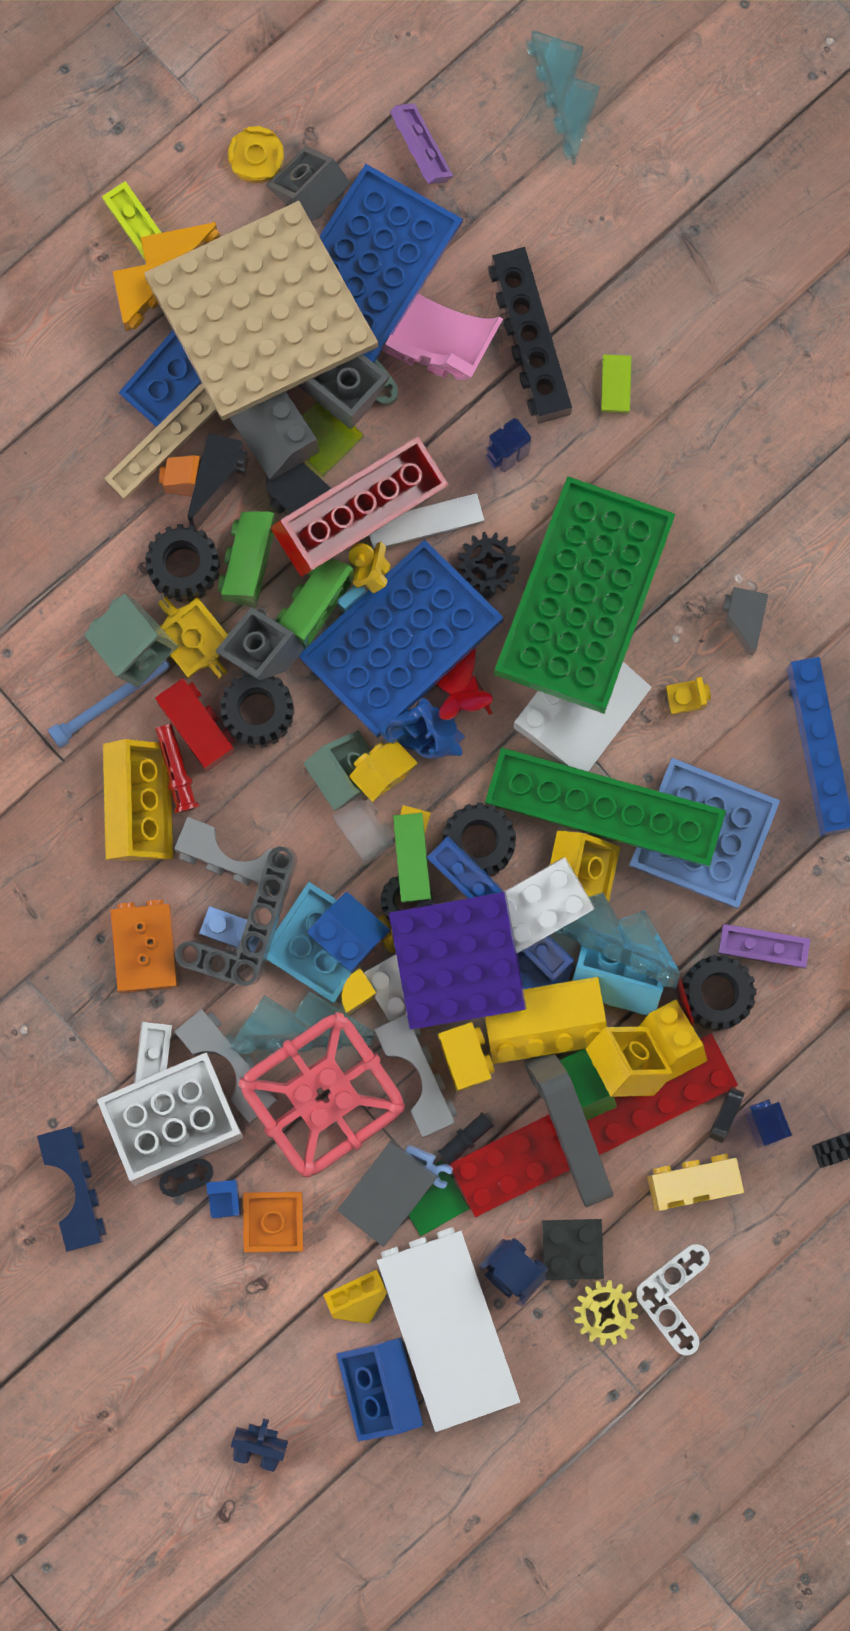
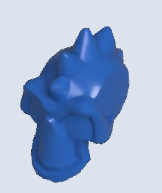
M425 698L421 699L416 707L409 711L406 710L396 718H390L381 724L380 733L386 741L392 744L398 741L403 747L416 751L424 758L438 759L444 756H461L463 754L459 743L465 738V735L457 729L455 718L442 720L439 715L440 709L436 706L432 707Z

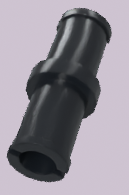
M481 1112L463 1130L460 1128L456 1131L457 1135L442 1149H439L438 1153L450 1165L468 1148L472 1149L475 1147L474 1143L489 1129L493 1128L494 1125Z

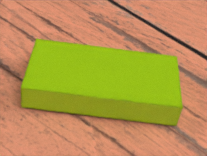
M603 354L601 413L629 414L631 355Z

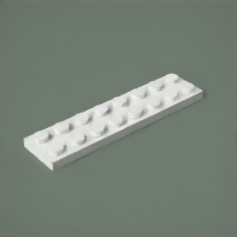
M565 857L504 891L507 895L517 953L595 909ZM394 954L363 972L376 991L377 996L375 998L389 1022L407 1015L397 956Z

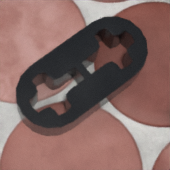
M731 1086L712 1125L709 1138L723 1143L745 1092Z
M195 1159L167 1171L160 1178V1190L166 1196L177 1197L206 1185L213 1178V1166L205 1159ZM195 1165L207 1166L206 1179L201 1181L199 1177H194L189 1180L188 1174L196 1171ZM171 1175L174 1179L184 1176L186 1180L177 1186V1192L165 1188V1184L169 1182L168 1177Z

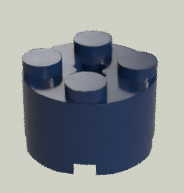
M502 1239L478 1267L480 1270L487 1269L486 1278L508 1298L512 1294L519 1299L515 1303L523 1306L546 1281L545 1274L548 1269L538 1259L535 1258L532 1261L524 1253L527 1250L525 1246L517 1239Z

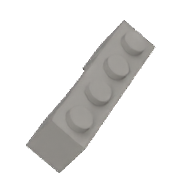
M187 817L174 848L176 853L180 854L178 859L195 865L196 861L207 864L206 870L221 876L223 871L234 875V881L249 886L250 882L259 884L267 856L272 850L268 849L262 856L252 861L233 860L219 849L215 827ZM278 853L275 857L277 866L285 868L289 863V856ZM273 879L267 883L266 890L268 894L276 896L280 892L278 881Z
M201 1009L174 1032L194 1056L206 1052L215 1053L230 1061L237 1078L236 1089L231 1101L251 1124L258 1116L244 1098L241 1087L238 1085L240 1078L244 1077L255 1064L249 1056L243 1059L236 1050L240 1048V1045L230 1033L227 1036L221 1033L218 1027L222 1023L212 1011L206 1014ZM254 1090L267 1110L277 1102L274 1097L277 1092Z
M407 1015L375 1028V1034L385 1056L408 1061L420 1074L422 1093L410 1112L422 1138L455 1124L453 1117L458 1114L451 1099L445 1101L441 1090L445 1089V1085L439 1072L433 1074L429 1066L433 1059L427 1046H420L417 1036L421 1035L419 1028L409 1029Z

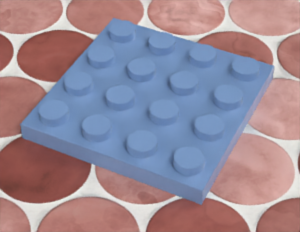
M671 758L658 790L659 792L726 810L710 868L638 847L634 851L629 866L738 909L780 800Z

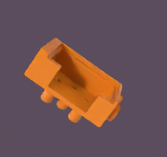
M164 900L146 901L147 906L135 907L133 902L117 904V909H110L117 990L120 994L179 988L172 910L170 904H164Z

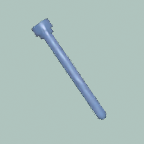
M166 659L139 687L127 682L67 724L61 723L58 725L56 723L47 729L48 733L61 749L70 743L69 739L73 737L72 734L166 671L170 667L169 661Z

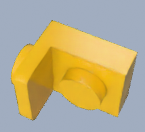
M697 677L693 681L666 685L665 687L671 715L704 710L707 706V701L711 700L708 683L703 684L702 677Z

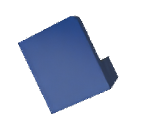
M238 1180L206 1183L212 1218L241 1216Z

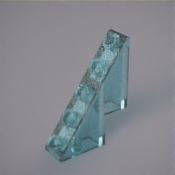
M532 30L531 40L526 41L527 51L530 57H535L538 65L535 67L538 82H544L547 91L544 92L548 109L553 108L556 116L553 118V124L556 133L563 136L565 142L562 144L564 156L567 161L571 160L572 164L575 165L598 99L600 86L575 78L582 59L583 46Z
M602 892L589 897L595 907L594 910L555 931L560 936H567L579 942L585 948L594 949L604 954L612 961H619L631 967L636 973L645 974L656 979L663 986L677 988L680 971L645 910L618 920Z
M310 991L295 1013L264 995L235 1037L231 1049L241 1054L266 1049L268 1052L274 1053L284 1046L283 1042L288 1039L289 1041L293 1040L323 1018L334 1015L335 1012H344ZM344 1013V1017H347L353 1023L370 1048L376 1033ZM331 1028L298 1051L305 1052L321 1047L327 1049ZM342 1029L336 1050L342 1047L353 1046Z

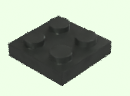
M602 1219L542 1220L543 1264L548 1269L545 1274L546 1280L604 1279Z

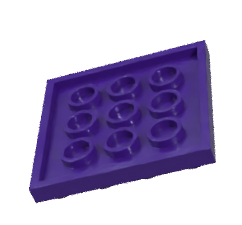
M506 892L389 913L410 1030L527 1009Z

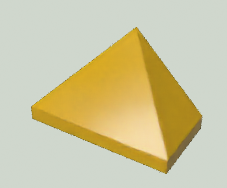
M376 1269L323 1294L334 1319L370 1324L387 1291Z

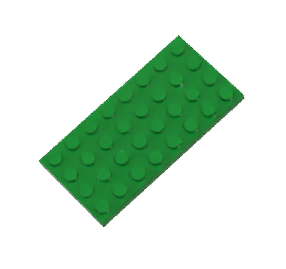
M567 476L493 675L605 714L676 514Z

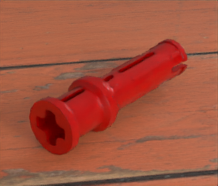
M173 724L155 728L170 780L167 788L172 791L176 805L174 809L175 814L200 807L199 802H195L191 788L193 781L186 774Z

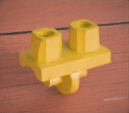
M382 541L378 542L374 549L364 543H358L351 547L349 560L356 566L352 583L357 588L366 585L372 593H376L387 585V579L384 574L390 570L391 564L384 557L386 546Z

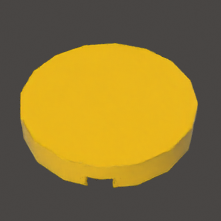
M251 126L243 129L242 132L238 133V135L236 134L231 139L228 147V161L233 173L241 180L250 183H264L273 179L281 170L284 162V148L273 131L261 126Z

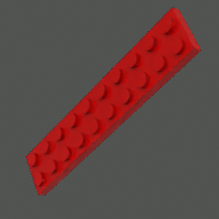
M712 1033L700 1038L707 1057L705 1063L666 1082L654 1096L614 1097L617 1105L616 1108L587 1120L599 1155L729 1091L731 1086H738ZM549 1114L449 1165L453 1168L452 1172L474 1217L570 1170Z

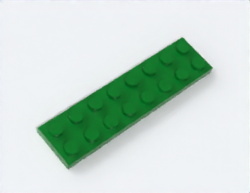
M502 747L485 799L486 805L491 804L496 806V808L709 868L726 814L724 809Z

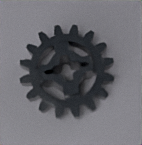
M483 532L482 539L480 540L473 535L471 537L472 545L463 544L466 554L459 553L458 559L464 562L458 565V571H465L462 577L466 581L470 580V585L473 588L476 586L480 587L479 592L481 595L484 594L485 589H490L491 595H495L497 587L503 592L506 591L505 582L513 584L515 578L511 573L518 574L520 569L513 565L520 561V556L512 555L516 551V546L508 547L507 537L501 541L498 540L497 532L493 534L492 538H488L487 533ZM492 546L500 549L503 553L499 554L492 549ZM481 547V553L478 557L470 560L474 551ZM486 558H490L491 563H493L492 569H487V565L484 564ZM508 567L505 574L497 579V573ZM479 573L485 578V581L477 578L474 574Z

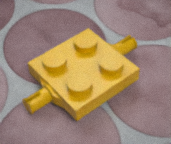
M167 596L163 598L164 602L160 600L158 605L168 616L160 627L179 646L170 657L182 672L190 679L201 669L210 667L218 679L223 678V675L225 676L228 671L218 660L220 655L215 651L228 636L221 625L198 597L187 606L178 609Z

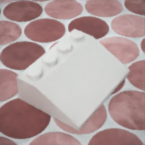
M623 662L605 714L538 691L516 719L513 728L561 764L589 772L652 687Z
M207 1052L97 1099L128 1178L134 1186L244 1139Z

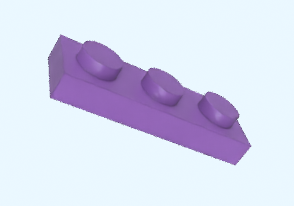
M415 103L396 105L390 113L395 120L396 127L403 135L410 153L414 156L420 167L422 176L428 184L447 182L453 177V174Z
M723 924L718 954L805 969L810 939Z

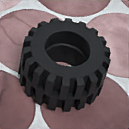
M177 524L175 529H172L171 526L166 527L165 533L161 534L158 532L155 535L156 540L154 542L150 541L148 545L149 552H146V569L151 582L159 593L162 592L168 599L173 597L177 602H183V599H188L190 602L198 595L202 598L206 595L205 591L207 589L211 590L214 587V580H217L219 576L220 561L214 542L211 538L207 537L203 530L197 531L196 527L189 525V528H184L183 524ZM188 549L199 556V567L190 576L175 577L167 571V559L177 550Z
M245 672L241 674V678L237 679L235 677L231 680V685L229 687L226 686L224 689V696L221 697L220 701L221 717L226 729L232 737L237 739V742L242 745L243 743L248 744L249 747L255 748V745H261V748L267 747L269 743L275 744L279 742L278 739L288 733L287 729L293 723L294 706L288 687L283 684L280 678H274L273 676L258 680ZM255 694L269 697L275 707L274 714L270 720L259 725L247 723L240 714V707L243 701Z
M477 803V805L468 804L463 809L455 811L454 815L448 819L442 841L449 836L489 876H495L508 865L513 856L516 845V833L513 829V823L510 819L508 820L506 813L495 809L496 806L494 805L486 806L483 803ZM473 825H483L490 828L496 836L494 851L490 855L480 858L469 855L462 846V835L467 828Z
M726 955L709 956L694 964L683 977L682 984L693 1022L701 1025V1028L707 1030L714 1029V1031L732 1028L750 1014L751 1008L754 1007V997L757 995L753 984L755 980L753 976L749 975V969L739 964V960L735 958L730 959ZM721 976L732 984L735 997L733 1003L728 1008L714 1010L704 1003L701 996V987L709 977Z

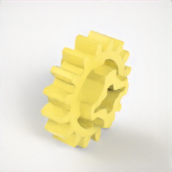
M607 1280L605 1287H602L599 1281H595L594 1290L586 1286L584 1289L587 1295L585 1297L577 1296V1299L582 1302L581 1306L573 1308L574 1311L580 1313V1317L574 1319V1322L583 1323L584 1325L579 1332L584 1334L589 1331V1341L593 1342L596 1337H599L600 1345L603 1346L606 1343V1339L609 1338L613 1345L617 1344L616 1337L619 1335L623 1339H627L625 1330L627 1328L634 1330L635 1327L630 1321L631 1319L638 1318V1315L631 1311V1309L638 1306L637 1303H629L628 1301L632 1293L629 1291L623 1294L621 1292L623 1285L620 1283L615 1289L612 1288L611 1280ZM610 1293L606 1300L597 1302L592 1299L597 1294ZM620 1299L625 1306V1317L620 1315L617 1305ZM609 1304L613 1317L611 1319L606 1317L604 1321H601L602 1314L598 1310L600 1307L606 1308ZM586 1308L593 1312L595 1320L592 1327L587 1321ZM616 1324L619 1326L613 1332L602 1333L608 1325Z

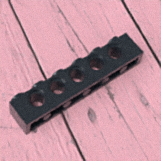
M521 247L492 255L488 272L491 282H497L499 292L495 293L499 309L505 310L507 319H503L507 336L512 335L515 344L511 346L512 355L515 363L520 362L523 371L519 373V378L523 390L528 389L530 399L527 400L530 416H536L537 423L539 424L571 415V401L526 248ZM516 278L521 284L518 287H510L506 284V280ZM522 304L529 311L525 314H518L513 308L516 305ZM525 331H531L536 335V338L532 341H526L522 338L521 334ZM540 358L544 365L540 368H535L530 365L529 360ZM546 384L551 387L552 392L543 395L537 391V387Z

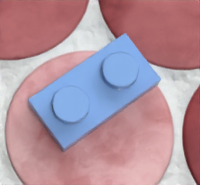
M209 906L199 934L239 948L247 920ZM253 936L249 940L248 945L253 952L256 951L260 938L257 936Z

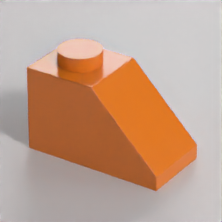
M200 456L167 458L166 466H161L159 483L163 484L165 493L192 497L201 464Z

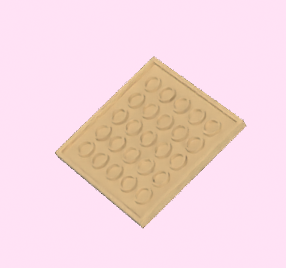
M300 201L144 273L146 281L222 421L378 347L376 337Z

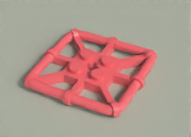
M339 1012L323 1018L293 1040L289 1041L288 1039L283 1042V1047L252 1067L244 1077H241L238 1085L241 1087L244 1098L265 1126L264 1132L267 1136L274 1139L288 1161L301 1173L302 1177L309 1178L311 1175L321 1172L354 1148L356 1150L361 1148V1143L392 1123L400 1113L405 1111L406 1106L403 1103L399 1090L380 1064L381 1059L378 1054L371 1051L353 1023L347 1017H344V1013ZM331 1028L325 1056L307 1067L297 1051ZM341 1029L363 1059L344 1073L334 1060ZM289 1056L293 1058L302 1071L286 1083L257 1079ZM370 1069L390 1099L358 1095L350 1081ZM319 1088H322L324 1091L330 1090L327 1094L328 1098L324 1101L321 1099L317 1101L315 1099L318 1096L317 1090ZM254 1090L284 1093L294 1107L274 1120ZM358 1105L388 1109L387 1112L355 1134L343 1118L345 1114ZM299 1116L303 1118L310 1128L303 1160L282 1131L283 1127ZM336 1121L348 1139L313 1162L319 1132Z

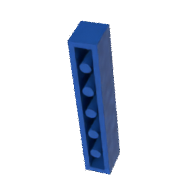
M820 657L793 661L788 665L787 672L820 836L849 832L850 804Z

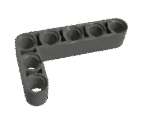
M281 846L275 847L269 852L237 954L198 941H187L180 944L176 949L175 957L177 962L185 968L240 986L252 985L259 981L296 868V853L289 847ZM281 851L286 852L289 856V863L285 868L278 867L275 862L276 855ZM273 879L280 884V892L276 896L269 895L266 890L267 883ZM261 908H267L272 915L270 922L266 925L260 923L257 917ZM253 936H257L262 940V948L258 953L251 951L248 945L250 938ZM188 946L194 947L198 953L197 959L193 963L187 961L184 956V951ZM216 955H220L225 959V968L221 972L216 971L212 966V960ZM244 964L250 965L254 972L252 979L249 981L242 979L240 976V968Z
M555 1054L532 1057L525 1060L524 1064L528 1075L545 1101L585 1207H590L613 1197L612 1188L567 1071Z

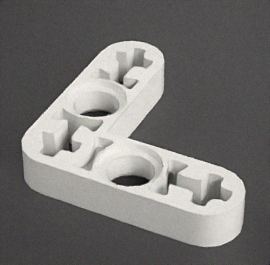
M692 1244L683 1249L642 1281L635 1291L636 1299L673 1349L684 1356L691 1355L697 1351L700 1344L699 1337L669 1296L708 1265L710 1260L709 1252L704 1246L699 1244ZM691 1250L695 1252L701 1251L703 1253V1256L700 1258L702 1264L692 1263L687 1267L692 1272L687 1275L685 1269L677 1263V1260L682 1258L683 1263L691 1258L689 1253ZM675 1267L680 1271L681 1278L678 1283L671 1285L665 1281L664 1273L668 1268ZM645 1286L649 1289L656 1288L657 1291L654 1293V1297L658 1302H661L663 1298L667 1302L659 1306L654 1313L650 1311V1308L655 1307L652 1301L649 1299L644 1301L642 1299L644 1295L642 1289ZM665 1309L672 1310L676 1315L674 1324L668 1327L663 1326L659 1321V1315ZM681 1322L685 1327L679 1330L684 1336L688 1337L691 1335L693 1337L690 1342L692 1347L689 1350L686 1347L679 1348L678 1344H680L681 1340L676 1333L673 1334L672 1338L668 1334V1332L677 1329Z

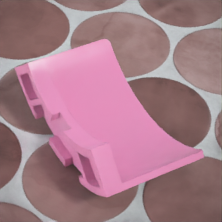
M418 294L393 335L388 337L382 351L411 366L415 362L428 366V373L444 378L450 373L454 375L456 380H467L475 372L503 318L498 316L487 319L466 315Z

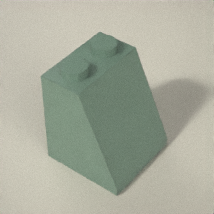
M125 593L114 599L109 605L107 612L102 617L96 618L90 624L89 630L84 634L111 671L118 678L136 687H139L179 647L139 603Z

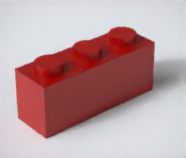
M182 678L156 696L155 700L202 767L208 772L235 753L232 746L235 740L226 728L221 731L215 721L219 718L211 706L204 707L198 698L202 694L193 682L187 684L184 678Z

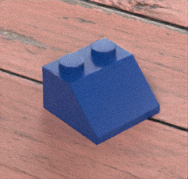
M345 892L307 931V935L352 974L391 930L352 895Z

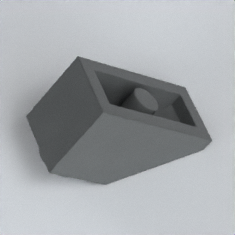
M734 587L731 595H725L722 611L727 612L725 621L747 654L754 655L758 646L768 594Z

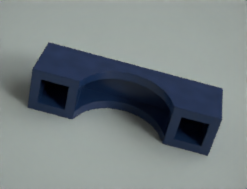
M71 1126L38 1135L37 1139L44 1165L55 1166L63 1170L71 1178L75 1187L74 1206L70 1213L59 1222L66 1252L104 1242L102 1236L107 1235L103 1218L97 1217L95 1207L99 1206V1199L96 1189L90 1190L88 1178L92 1177V1172L88 1160L83 1161L80 1149H84L85 1146L81 1131L76 1132L75 1127Z

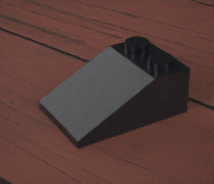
M208 433L187 515L189 524L195 526L196 530L237 485L240 474H246L249 458H247V451H244L241 440Z

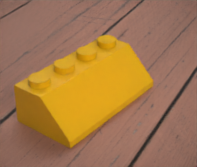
M129 739L104 743L103 773L106 860L147 861L173 859L171 790L167 788L170 780L160 744Z
M598 977L523 989L526 1010L485 1017L493 1064L585 1049L602 1029L607 1027Z

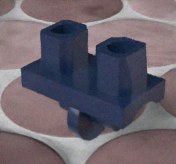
M263 1418L261 1426L249 1424L248 1430L236 1428L231 1447L234 1448L233 1460L245 1464L249 1463L251 1453L262 1455L260 1467L274 1472L279 1462L284 1459L288 1441L277 1438L278 1431L268 1429L269 1419Z

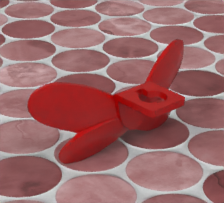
M476 648L436 684L441 690L450 694L439 711L442 720L456 717L462 709L477 711L485 708L489 715L493 714L490 705L493 702L492 695L483 690L476 676L473 675Z

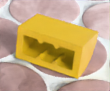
M361 969L352 973L343 986L342 1003L347 1017L377 996L376 991Z

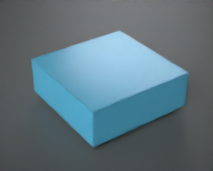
M354 585L338 599V608L345 613L366 593V589L363 586L357 588Z

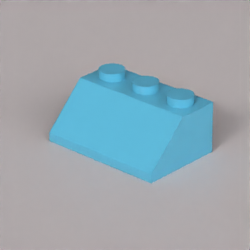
M585 931L572 981L598 977L603 1003L648 1016L649 1013L657 1009L663 991L670 955Z

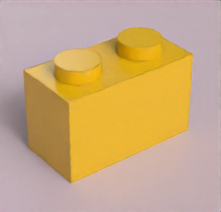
M398 741L394 744L380 742L369 752L370 755L364 753L355 761L356 769L349 778L374 802L404 780L418 762Z

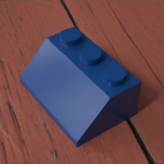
M402 1337L336 1354L358 1442L396 1435L424 1426Z

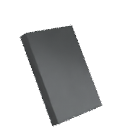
M391 1140L337 1211L384 1247L438 1176Z

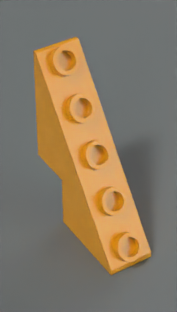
M216 222L141 237L146 264L112 271L125 331H130L131 328L133 330L137 329L145 318L143 315L150 308L154 309L159 305L145 279L144 273L219 238L221 233L217 230Z

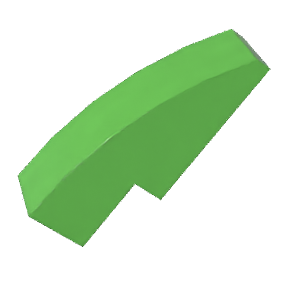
M423 813L394 815L401 902L431 900Z

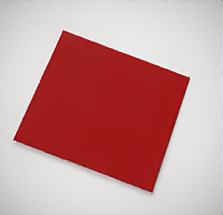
M676 970L671 974L678 1001L690 1024L693 1025L694 1022L679 970Z

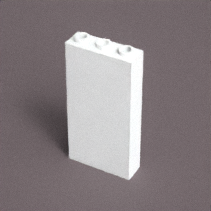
M454 1227L437 1232L438 1239L427 1242L426 1237L409 1242L410 1248L399 1252L398 1247H394L380 1252L382 1258L377 1260L435 1432L520 1403L462 1231L455 1232Z

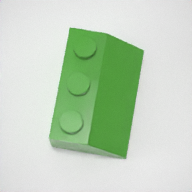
M241 512L240 519L234 520L231 536H234L235 540L233 547L227 548L224 563L228 564L226 575L221 574L217 591L222 592L221 597L223 601L253 608L257 607L274 533L270 529V527L276 524L274 513Z
M332 558L309 572L310 578L305 585L300 583L292 594L291 598L294 601L288 609L284 607L278 614L275 622L293 632L304 650L312 643L337 606L338 599L346 593L352 584L354 572L353 568L348 564Z

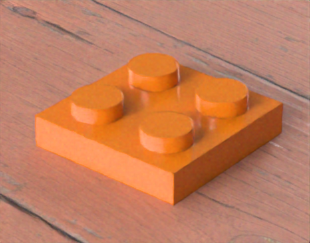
M303 1192L243 1193L244 1253L303 1251Z

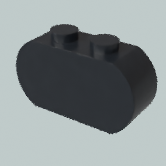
M305 463L297 465L272 481L266 477L267 494L271 500L269 505L280 515L283 512L289 515L332 489Z

